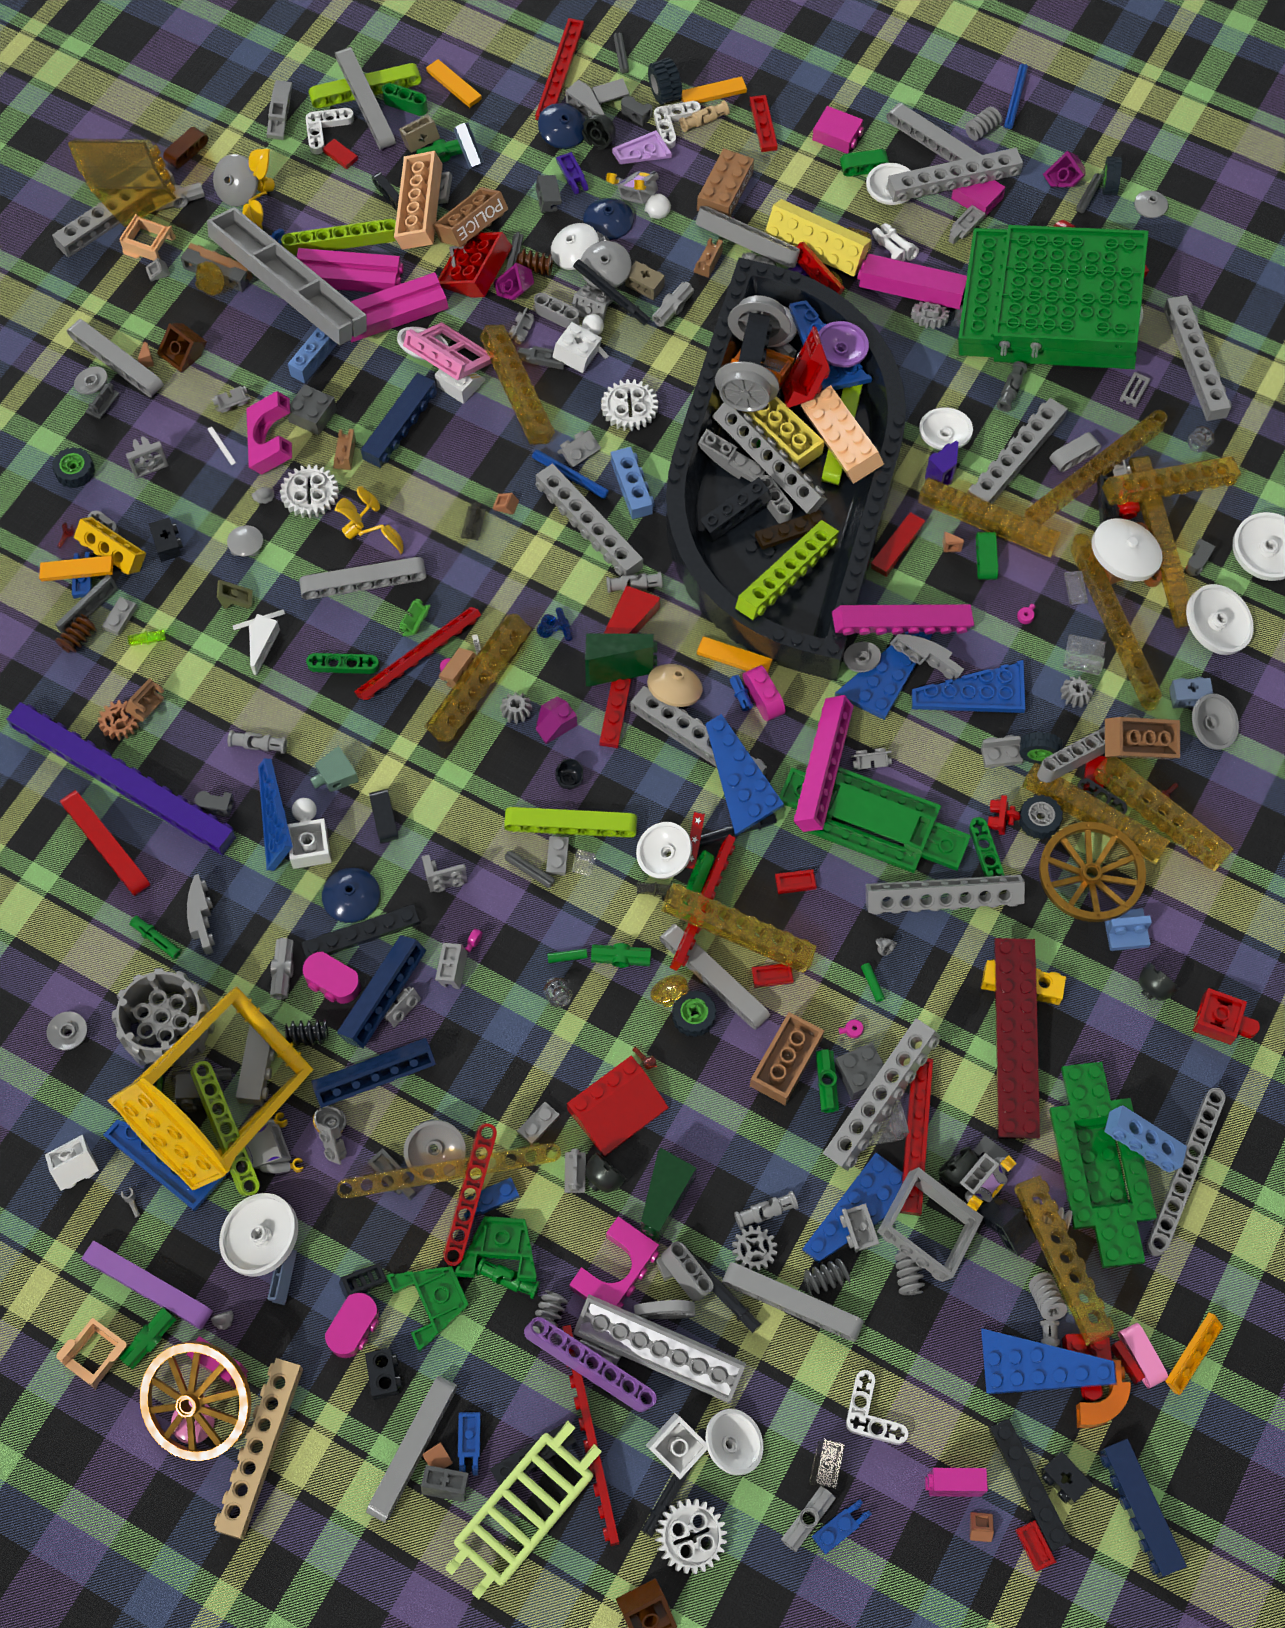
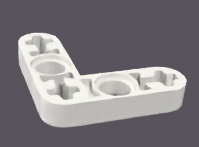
M689 101L660 106L654 110V121L657 131L669 149L676 145V135L672 122L679 121L680 118H686L691 116L693 112L699 111L701 107L698 102ZM675 110H679V111H681L682 113H680V114H674L673 112H674ZM662 126H668V127H669V128L666 129V130L661 129Z
M339 108L308 113L306 115V125L310 151L313 154H321L324 147L322 128L353 123V111L350 108ZM329 116L334 117L333 120H326ZM313 131L319 132L317 135H312L311 133Z
M868 1370L860 1371L854 1382L846 1419L847 1429L853 1434L895 1445L903 1444L908 1438V1430L904 1425L868 1415L875 1377ZM864 1375L868 1376V1380L871 1381V1383H867L865 1391H869V1394L863 1391H856L857 1388L861 1390L863 1382L859 1378H863ZM857 1396H863L866 1399L867 1404L865 1407L859 1408L855 1405V1398ZM857 1417L862 1424L869 1420L867 1432L863 1431L864 1426H858L857 1429L853 1428L850 1420L853 1421ZM873 1423H880L882 1425L883 1432L876 1435L872 1432L871 1425ZM887 1425L891 1426L889 1431L896 1432L897 1429H901V1434H904V1437H900L897 1440L895 1439L896 1435L890 1433L888 1438L884 1437L887 1432Z

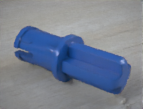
M739 675L732 676L730 683L735 692L734 696L738 698L742 707V711H748V707L752 709L753 704L747 694L748 689L744 687Z

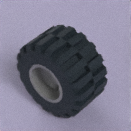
M666 58L650 63L648 78L652 93L658 103L662 105L681 99V78L673 60Z

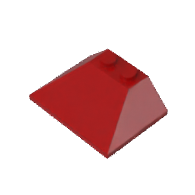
M815 326L812 327L782 386L785 404L788 408L813 400L815 395H818L821 391L823 379H827L830 373L829 364L817 327Z

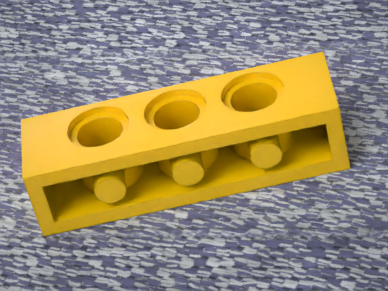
M93 517L80 519L74 538L82 546L90 548L98 556H112L113 565L120 568L125 574L140 572L146 552Z
M987 960L985 964L981 989L995 992V960ZM1036 968L1037 1001L1060 1005L1063 999L1066 977L1061 976L1057 972L1046 973ZM1039 982H1044L1048 987H1041Z

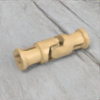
M724 100L718 105L708 106L693 112L691 116L680 118L679 123L682 130L687 132L690 128L700 127L717 120V117L730 114L728 104Z

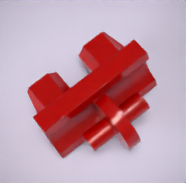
M1001 795V800L990 801V812L999 813V817L989 816L988 827L989 829L998 830L999 835H1005L1006 820H1008V825H1014V821L1020 819V813L1015 811V806H1010V810H1008L1006 795Z

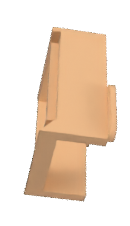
M135 214L120 237L123 254L136 259L141 256L154 261L157 258L160 259L158 250L165 239L175 240L176 237L172 226L167 227ZM140 229L158 235L151 246L133 240Z
M92 1318L75 1340L69 1339L56 1357L65 1367L96 1389L99 1382L119 1359V1356L126 1350L128 1345ZM97 1332L112 1343L115 1348L95 1374H92L73 1359L93 1334Z

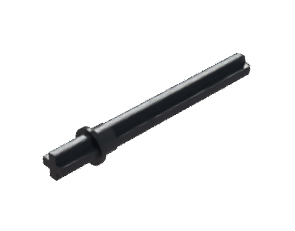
M580 259L574 263L573 267L620 305L630 314V317L633 316L642 325H646L650 317L639 309L640 306L634 305Z
M775 814L769 815L741 834L757 829L760 831L762 827L777 823ZM733 825L701 835L699 847L726 839L729 834L735 836Z
M687 1247L712 1280V1292L736 1315L737 1321L740 1320L752 1333L757 1331L762 1324L749 1312L750 1309L746 1308Z
M700 1428L697 1434L706 1442V1429ZM692 1467L681 1479L673 1474L654 1509L649 1511L651 1514L641 1529L644 1534L651 1538L653 1537L660 1524L658 1520H665L663 1512L668 1511L669 1506L672 1504Z

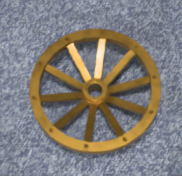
M1080 822L1061 829L1048 841L1041 855L1039 875L1047 897L1062 912L1082 921L1104 922L1124 915L1137 903L1145 886L1146 867L1140 850L1122 831L1103 823ZM1091 832L1111 837L1095 863H1093ZM1076 833H1085L1086 864L1066 837ZM1116 841L1129 852L1130 856L1102 868L1100 867ZM1059 842L1062 843L1079 868L1050 857L1051 852ZM1134 861L1137 880L1103 874ZM1048 864L1078 876L1051 882ZM1087 873H1092L1095 877L1091 878ZM1078 882L1081 883L1069 903L1054 889ZM1103 882L1135 886V889L1130 898L1125 902ZM1096 886L1119 907L1100 912ZM1086 887L1090 890L1094 912L1074 907Z
M188 1341L166 1349L151 1362L141 1383L140 1407L146 1427L159 1445L180 1458L200 1461L217 1457L238 1442L249 1422L251 1394L242 1369L229 1354L209 1343ZM194 1352L187 1389L174 1355ZM202 1353L217 1360L220 1364L196 1390ZM167 1360L180 1393L156 1377L160 1367ZM226 1368L237 1388L204 1397L203 1393ZM153 1385L175 1399L176 1403L153 1406ZM239 1395L238 1418L205 1406L207 1403ZM188 1400L191 1401L193 1407L189 1405ZM176 1410L178 1415L167 1431L164 1432L156 1419L155 1413ZM202 1414L233 1424L235 1428L223 1442ZM184 1417L187 1421L188 1447L180 1445L170 1438ZM194 1418L216 1447L209 1449L196 1448Z

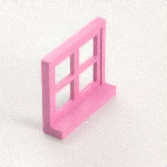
M442 322L420 333L412 329L407 330L403 343L404 347L456 380H460L493 363L496 357ZM442 333L457 343L449 347L434 337ZM466 348L480 358L471 361L457 351Z

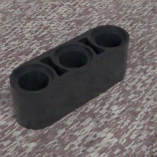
M388 789L370 792L369 797L380 843L398 840L399 837Z

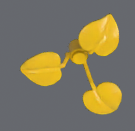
M257 149L249 155V168L254 172L253 175L258 178L257 190L261 193L249 199V204H245L242 211L247 218L262 230L263 208L261 203L255 199L266 195L267 192H271L275 188L274 180L265 177L268 171L270 149Z
M362 486L357 488L358 496L367 504L360 515L357 513L354 504L347 498H342L338 501L335 511L342 513L351 520L342 528L343 534L348 539H353L357 534L362 536L365 533L381 529L383 535L397 548L400 555L403 553L402 538L390 525L384 526L381 524L362 531L364 527L361 519L369 508L375 512L380 509V504L373 494Z

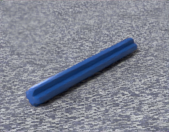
M1022 63L1019 65L1004 124L1006 129H1012L1028 69L1027 64L1024 65Z
M539 450L533 452V459L547 467L553 463L566 478L601 498L607 497L608 489Z

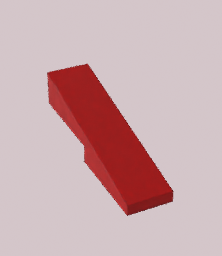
M910 512L871 562V569L887 577L926 521Z

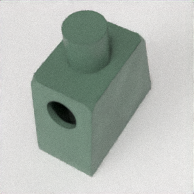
M339 746L315 764L318 775L310 779L315 789L325 784L330 792L359 781L356 771Z

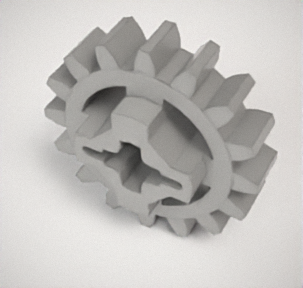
M920 301L919 304H915L912 307L911 319H914V323H919V326H925V328H941V325L945 326L948 322L949 311L946 310V307H941L939 304L923 303Z
M749 1226L748 1232L745 1229H741L742 1236L736 1234L735 1239L738 1242H733L732 1246L737 1249L732 1251V1255H738L735 1259L736 1263L741 1261V1266H748L751 1270L756 1268L757 1272H760L761 1266L768 1269L767 1262L773 1264L774 1259L771 1256L777 1255V1251L773 1250L777 1247V1243L771 1242L774 1236L768 1237L767 1229L761 1232L760 1226L756 1230ZM750 1236H757V1238H752V1239H750V1238H748V1237H750ZM764 1242H766L768 1245V1252L766 1249H764ZM741 1246L746 1251L745 1256L741 1253ZM758 1246V1251L751 1252V1247ZM755 1259H760V1260H761V1261H759V1262H752V1260H755Z

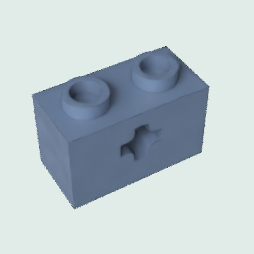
M1196 677L1194 679L1178 678L1172 681L1169 688L1172 708L1194 707L1202 696L1213 694L1211 679Z

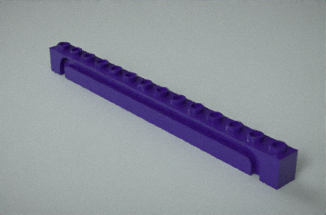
M20 702L6 718L10 727L25 734L32 741L200 843L208 845L210 849L223 856L236 839L233 832L234 829L229 824L220 823L214 815L210 813L208 815L205 814L195 804L193 806L190 805L181 795L175 796L166 786L161 787L151 777L148 776L146 778L142 776V773L136 768L132 767L131 769L127 767L123 760L112 758L108 751L104 749L99 750L89 740L84 741L75 731L69 732L60 722L54 723L45 713L41 715L30 704L26 706Z

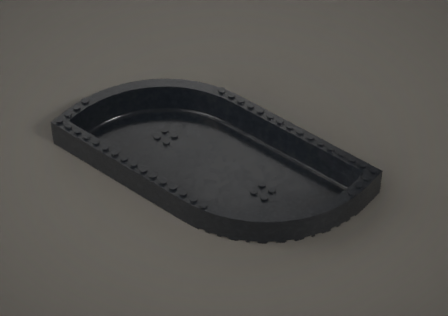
M740 257L738 258L673 452L666 491L668 544L680 580L683 581L687 593L697 603L700 611L707 618H710L718 629L724 631L731 640L742 644L750 652L773 659L780 666L837 681L849 635L835 633L832 611L840 605L859 604L897 470L905 429L906 403L904 387L891 350L878 330L852 303L834 290L797 271ZM766 296L778 301L788 309L790 303L806 300L817 312L818 318L824 324L845 321L858 326L864 331L868 338L869 348L866 357L860 364L863 367V371L872 377V381L862 386L855 420L879 452L884 465L854 484L844 470L842 471L839 485L821 482L829 449L824 443L822 455L800 470L803 474L806 473L812 478V483L815 487L819 486L825 492L823 495L827 500L817 511L821 510L827 523L839 531L838 543L833 549L830 548L824 558L818 559L816 565L813 568L810 567L803 577L800 576L793 587H788L786 593L783 596H779L772 606L769 605L762 616L758 615L752 620L735 609L738 596L802 537L762 550L755 537V532L780 524L767 507L763 505L714 541L704 529L700 519L751 482L742 476L738 479L719 466L701 449L698 442L705 430L708 429L735 445L737 452L756 462L712 416L724 403L715 384L716 373L721 367L731 363L732 358L734 359L741 350L743 342L731 332L728 326L729 313L747 297ZM798 331L789 342L797 351L793 357V365L803 347ZM763 365L765 368L780 372L779 370ZM781 386L777 397L785 404ZM843 389L835 390L841 399ZM800 404L789 408L820 437L806 417ZM737 416L733 418V424L737 422ZM746 428L745 436L748 435L749 428ZM770 452L768 455L769 460H771L773 457L772 452ZM784 464L780 466L781 472H783L785 469ZM766 471L763 473V475L770 476ZM794 476V477L792 478V484H793V485H794V484L796 483V481H797V477H796V476ZM775 481L793 506L792 519L807 515ZM808 488L804 490L805 497L809 494Z

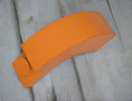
M1112 1360L1115 1362L1117 1385H1109V1392L1105 1400L1097 1403L1080 1402L1076 1405L1077 1428L1102 1426L1116 1417L1125 1407L1130 1395L1131 1382H1122L1125 1378L1124 1366H1121V1360Z

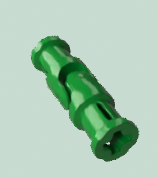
M486 1258L481 1259L476 1270V1275L492 1279V1282L515 1292H523L530 1295L532 1299L535 1298L541 1284L540 1281H518L517 1271L501 1264L495 1265L486 1261Z

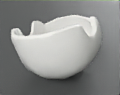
M656 193L651 195L646 201L644 211L649 214L650 218H665L670 212L671 204L667 197Z

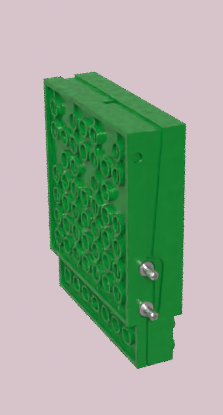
M1008 225V229L974 228L958 337L959 356L994 357V362L1014 363L1019 361L1027 364L1135 369L1148 231Z

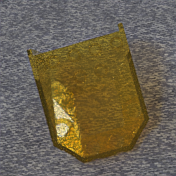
M74 138L68 142L76 166L85 178L88 187L124 227L129 225L135 214L139 217H144L176 199L174 193L176 189L173 183L169 181L171 176L164 168L166 164L159 155L161 151L150 140Z

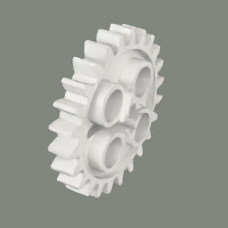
M629 379L626 380V383L620 380V385L613 383V388L608 387V392H604L601 410L603 411V416H606V421H610L611 426L617 424V429L623 426L624 431L627 427H630L631 431H633V427L640 430V425L646 427V422L652 423V418L656 417L658 412L657 395L654 394L653 389L649 390L648 384L643 387L642 381L636 384V379L632 383H630ZM627 393L631 395L632 417H629Z
M310 464L307 466V469L301 466L300 471L294 469V474L288 473L289 478H284V483L281 484L282 489L280 490L281 500L285 508L288 507L289 512L294 511L295 516L301 513L302 518L306 514H308L309 518L312 517V514L319 517V512L325 514V509L331 510L330 504H336L335 499H338L337 493H339L338 483L335 481V476L331 475L329 470L325 472L324 467L318 470L317 465L313 469H311ZM308 479H310V485H311V489H310L311 504H309V497H308V494H309Z
M686 1499L685 1506L681 1501H677V1509L670 1505L671 1513L663 1512L666 1518L665 1521L658 1520L662 1525V1529H656V1532L660 1533L661 1537L656 1538L655 1541L662 1542V1545L657 1550L665 1551L661 1558H670L668 1566L676 1563V1571H679L683 1566V1571L688 1574L690 1568L693 1574H697L698 1567L702 1572H705V1564L709 1567H714L712 1559L720 1560L717 1552L724 1553L720 1545L727 1543L726 1540L721 1539V1536L727 1534V1531H721L720 1529L725 1522L717 1521L721 1514L713 1515L715 1507L706 1509L707 1502H703L699 1506V1499H695L693 1504H691L690 1499ZM696 1515L702 1518V1524L698 1528L693 1525V1518ZM676 1523H679L682 1527V1532L678 1536L674 1535L672 1530ZM707 1527L709 1528L708 1532L694 1536L693 1541L684 1540L677 1545L673 1544L675 1540L689 1536L690 1532L697 1533ZM705 1536L710 1541L707 1549L701 1547V1540ZM687 1545L690 1549V1553L686 1558L682 1557L680 1553L681 1547Z

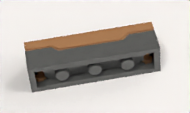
M190 243L181 256L184 269L241 292L245 290L249 281L253 278L252 273L241 263L230 257L220 255L216 251L205 249L201 245Z

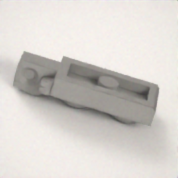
M971 205L953 223L948 241L954 245L959 238L964 239L985 218L986 213Z

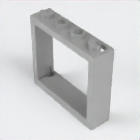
M918 1167L907 1174L877 1233L883 1236L886 1242L892 1243L899 1248L902 1254L916 1261L919 1267L928 1270L935 1279L943 1282L954 1277L983 1216L967 1206L964 1201ZM913 1186H916L965 1224L944 1266L892 1227Z

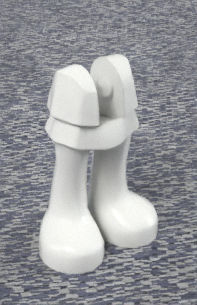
M884 223L881 225V230L879 228L872 230L874 239L880 246H884L892 254L891 259L905 261L906 258L908 261H912L918 255L919 248L900 237L896 229L892 228L891 225Z

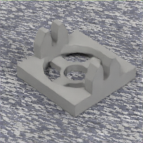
M142 436V445H139L136 439L133 440L135 451L127 453L126 457L135 479L169 466L160 441L150 444L148 439ZM157 452L159 454L152 456L150 453ZM140 457L139 462L135 463V460Z

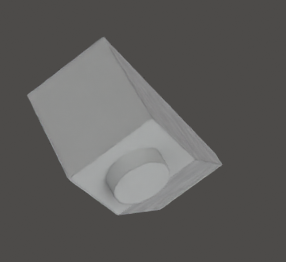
M577 80L565 91L566 103L575 107L586 117L590 118L596 114L605 115L592 89L586 83Z

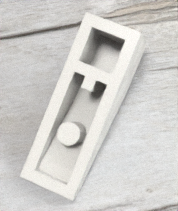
M259 614L256 615L249 625L250 666L254 675L258 674L280 631L278 621Z

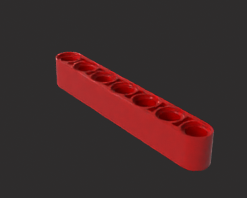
M76 790L60 800L64 809L133 896L138 895L151 885Z
M482 1123L477 1129L443 1250L444 1260L451 1266L458 1265L463 1259L493 1151L497 1131L490 1123ZM485 1127L492 1129V1135L489 1138H483L481 1135V1131ZM480 1147L486 1148L487 1154L484 1158L476 1157V1150ZM473 1168L481 1170V1175L477 1179L470 1177V1171ZM468 1188L475 1189L476 1193L472 1199H467L464 1196V1192ZM461 1209H468L470 1211L467 1219L459 1218L458 1215ZM457 1229L464 1231V1236L460 1240L453 1238V1233ZM450 1250L458 1251L457 1259L449 1260L447 1258L448 1252Z

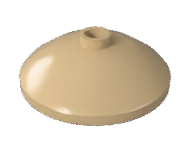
M664 664L655 667L650 672L647 680L648 688L655 698L675 707H686L695 704L700 699L703 691L702 683L696 674L688 668L677 664Z

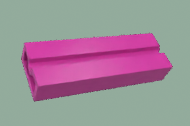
M298 248L297 258L336 290L376 293L401 284L400 274H403L404 266L400 261V256Z
M868 254L866 260L862 261L857 279L860 280L859 287L960 309L967 276Z
M434 272L351 301V303L366 314L367 331L355 338L352 336L351 343L449 309L447 298L440 286L436 273Z

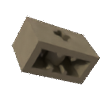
M428 114L399 129L404 145L411 153L434 143L440 138L435 122Z
M635 261L631 266V272L625 281V286L654 300L665 287V276L661 272Z

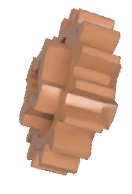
M120 700L117 701V704L110 702V707L104 706L105 712H99L101 716L98 718L99 727L104 735H109L112 740L115 736H117L118 740H121V736L127 739L128 733L134 735L133 729L139 728L137 723L140 720L132 715L130 719L128 712L125 711L128 701H125L123 704Z

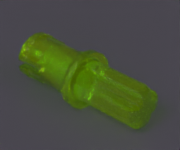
M164 629L151 632L146 630L145 633L128 636L130 646L150 645L153 642L166 641Z

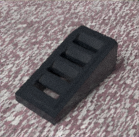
M380 1263L340 1277L339 1281L346 1299L351 1294H364L387 1283ZM373 1271H375L378 1280L376 1281L374 1280V1277L371 1273ZM365 1275H367L370 1281L369 1284L366 1283V1280L364 1278ZM358 1278L362 1285L361 1287H359L356 1282V1279ZM351 1282L354 1290H350L348 1283Z

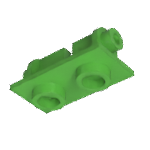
M420 599L412 602L408 609L412 616L405 614L399 624V630L404 632L402 636L415 635L419 631V626L427 617L431 605L423 606V602Z

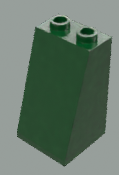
M586 633V686L649 675L653 670V666H657V655H653V653H657V641H653L654 634Z
M661 1147L658 1150L641 1219V1232L653 1241L655 1239L658 1242L696 1179V1167Z

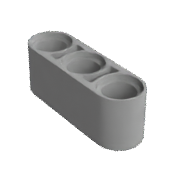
M546 293L535 295L534 305L536 314L566 329L571 322L579 325L578 309Z
M1087 432L1054 451L1049 459L1060 472H1064L1097 453L1101 448V444L1090 432Z
M760 476V479L770 490L772 498L776 499L770 500L765 504L767 509L778 523L792 520L793 506L770 476Z
M675 1241L662 1252L661 1260L690 1299L701 1301L713 1290L712 1280L683 1243Z

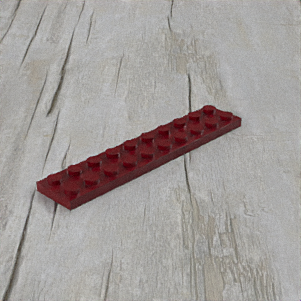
M995 938L998 1138L1039 1139L1035 939Z

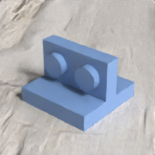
M1143 908L1130 909L1127 913L1116 919L1104 921L1110 951L1147 948L1151 945L1148 935V928L1152 923L1150 915H1144Z

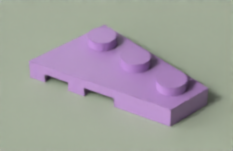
M657 130L612 148V153L619 164L672 158L671 151Z

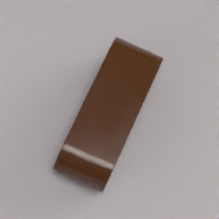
M194 126L189 128L165 150L163 159L174 167L181 168L207 144L208 135Z

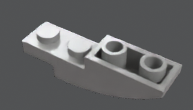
M275 81L268 114L267 138L284 140L292 82Z
M708 429L705 430L698 442L701 449L714 462L738 479L742 476L753 482L765 472L758 463L737 452L735 445Z
M897 634L890 643L898 652L908 656L912 662L921 665L926 661L932 668L938 669L948 679H957L964 670L949 659L952 654L951 651L930 640L912 635Z
M197 874L193 878L188 894L187 919L193 940L200 938L202 948L207 955L214 953L212 946L215 945L212 933L208 934L207 928H210L207 917L212 916L210 909L213 908L210 897H206L205 891H208L206 881L201 880L199 874Z

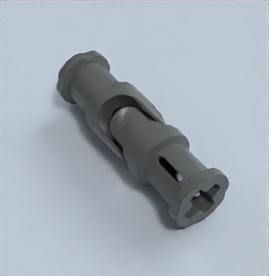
M1019 361L1013 363V370L1007 377L1000 400L997 401V408L1005 412L1011 410L1012 401L1016 399L1020 385L1023 382V375L1028 370V366L1025 363Z

